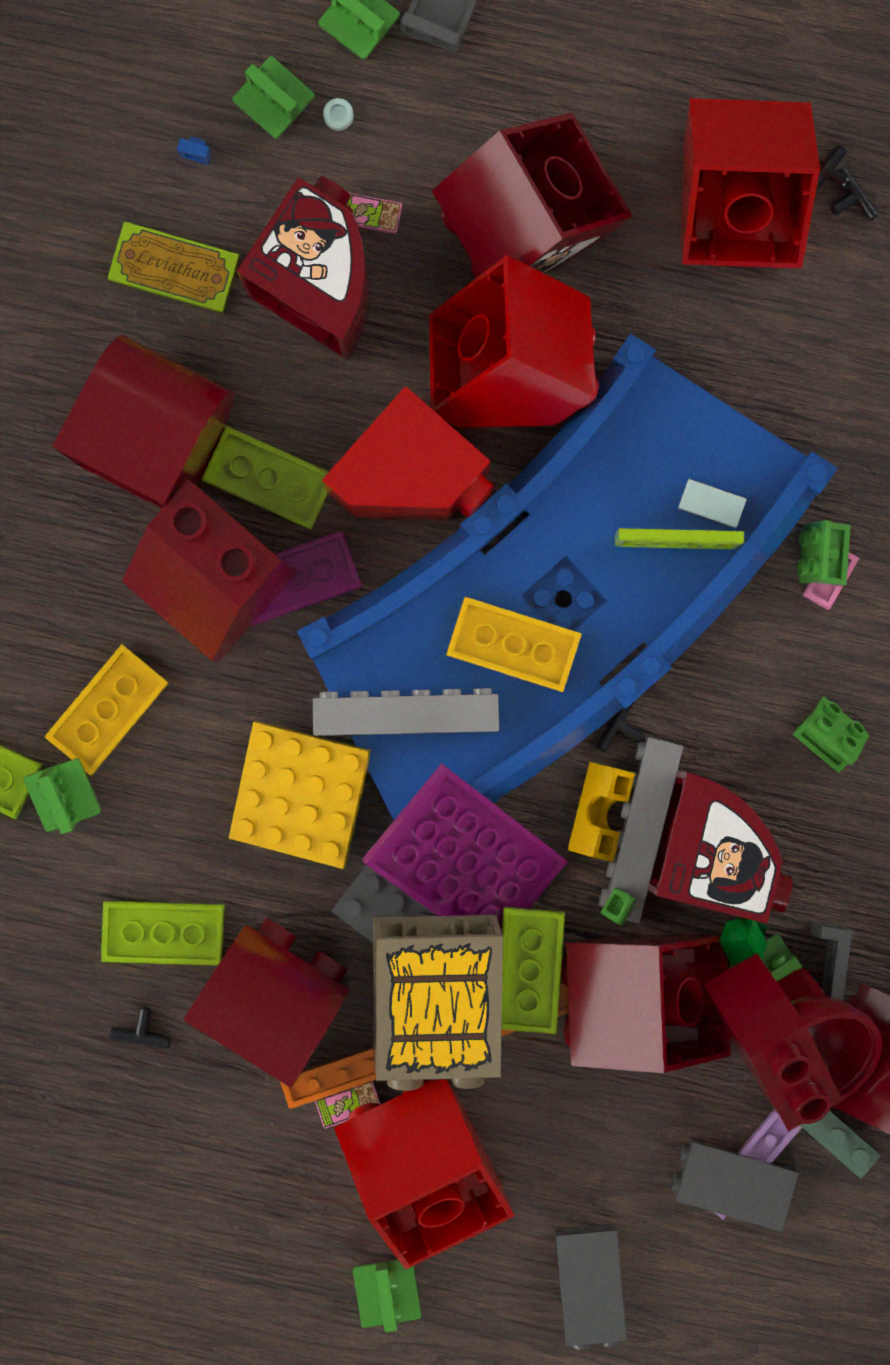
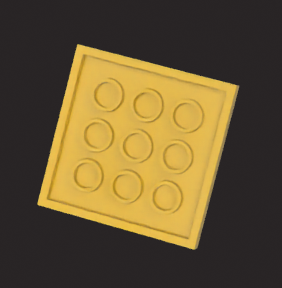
M254 721L229 839L337 868H345L372 750Z

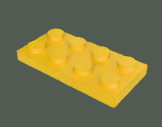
M464 597L446 656L563 693L582 634Z
M121 644L44 737L71 760L79 758L84 770L91 776L166 688L169 682L125 645Z

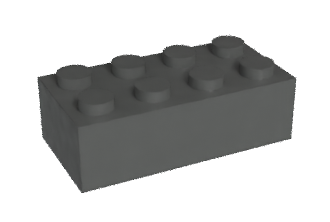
M367 865L331 911L372 943L374 917L437 916Z

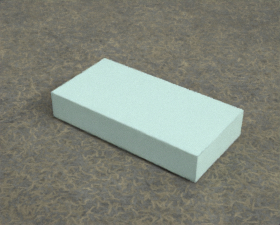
M688 479L678 509L736 529L746 499Z

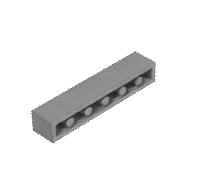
M491 688L473 689V695H461V689L442 690V695L430 696V690H412V696H400L399 691H381V697H369V691L350 692L349 698H338V692H320V698H313L314 736L499 732L498 694H492Z
M645 737L644 743H638L635 759L640 761L637 772L632 771V773H635L630 801L628 803L624 802L620 818L625 819L622 831L617 830V832L621 833L615 860L613 862L609 861L606 877L610 878L608 889L602 888L598 906L604 907L615 887L621 889L637 899L632 913L627 918V921L640 923L683 750L681 745Z

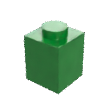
M746 918L726 920L719 943L732 967L756 953L762 960L767 942L757 922Z

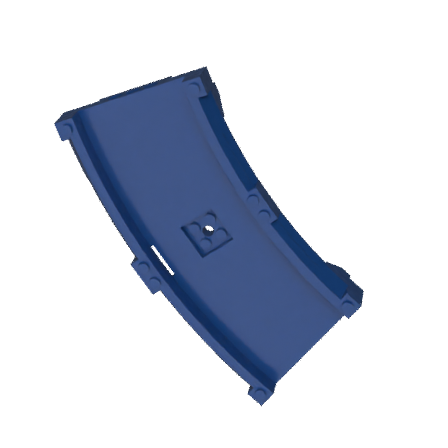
M630 333L606 372L599 379V389L593 403L586 409L576 411L544 449L509 485L506 483L468 517L455 533L399 575L327 618L322 617L297 631L328 691L338 692V698H349L350 692L369 691V697H381V691H399L400 696H412V690H430V696L442 695V690L461 689V695H473V689L491 688L492 694H498L499 732L351 735L357 747L372 750L368 770L393 820L397 818L441 763L495 803L498 799L570 751L621 709H626L672 668L670 665L685 652L743 590L767 559L777 550L813 499L822 492L837 470V467L812 451L806 456L654 358L656 350ZM688 479L746 499L736 529L678 509ZM526 511L529 514L524 521L487 554L484 555L480 551L522 512ZM619 528L744 531V543L735 550L616 547L614 545L615 534ZM559 592L568 593L571 597L570 606L567 608L558 607L554 600L555 595ZM464 597L581 633L582 635L563 693L446 656ZM643 642L647 645L622 670L601 686L599 681Z

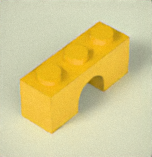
M589 762L568 846L569 851L593 858L614 861L621 832L614 831L608 826L607 813L610 806L617 801L628 803L635 773Z

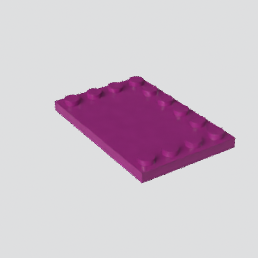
M442 763L362 859L368 867L435 915H496L501 932L504 907L529 909L568 863L562 855Z

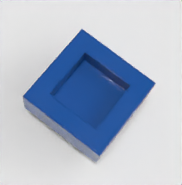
M189 137V140L180 138L177 151L181 158L209 166L212 157L210 147L206 146L207 143L195 137Z

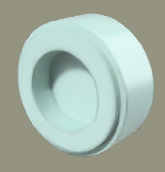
M336 98L330 100L323 110L324 121L332 130H345L353 121V109L349 102L344 99Z

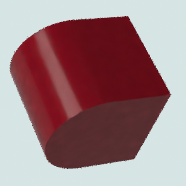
M120 335L113 340L97 361L52 447L73 464L162 509L188 479L197 485L226 427L234 404L235 393L125 335Z

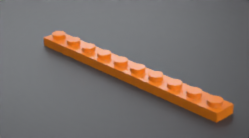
M560 982L558 1017L569 1013L568 987L564 982ZM501 1030V1036H504V1035H507V1034H510V1033H513V1032H516V1031H512V1030ZM373 1047L302 1071L292 1088L280 1082L289 1109L376 1080Z

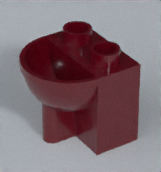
M756 953L703 984L742 1060L788 1132L801 1124H812L823 1119L832 1106L855 1093L869 1079L877 1067L882 1053V1037L875 1023L866 1013L856 1009L851 1004L838 998L826 996L809 970L805 968L797 969L776 981Z

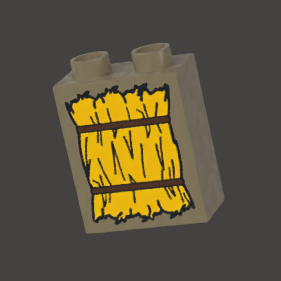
M496 915L373 918V1059L376 1081L387 1080L389 1087L396 1090L409 1091L422 1087L424 1079H448L449 1084L454 1087L472 1089L482 1086L485 1083V1078L501 1077L503 935Z

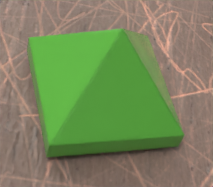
M615 887L601 914L622 926L632 913L637 899Z

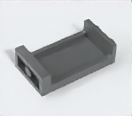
M412 0L408 12H404L400 22L401 32L456 54L478 0Z
M812 921L810 933L821 939H828L821 989L826 996L843 1000L853 930L842 925Z
M692 1137L689 1138L688 1144L683 1143L679 1155V1161L682 1162L680 1173H674L670 1190L674 1191L673 1196L676 1201L782 1232L799 1175L794 1167L785 1164L779 1166L698 1142Z
M615 1224L554 1229L566 1346L582 1350L589 1348L590 1344L602 1343L605 1347H614L620 1345V1341H627L618 1237Z

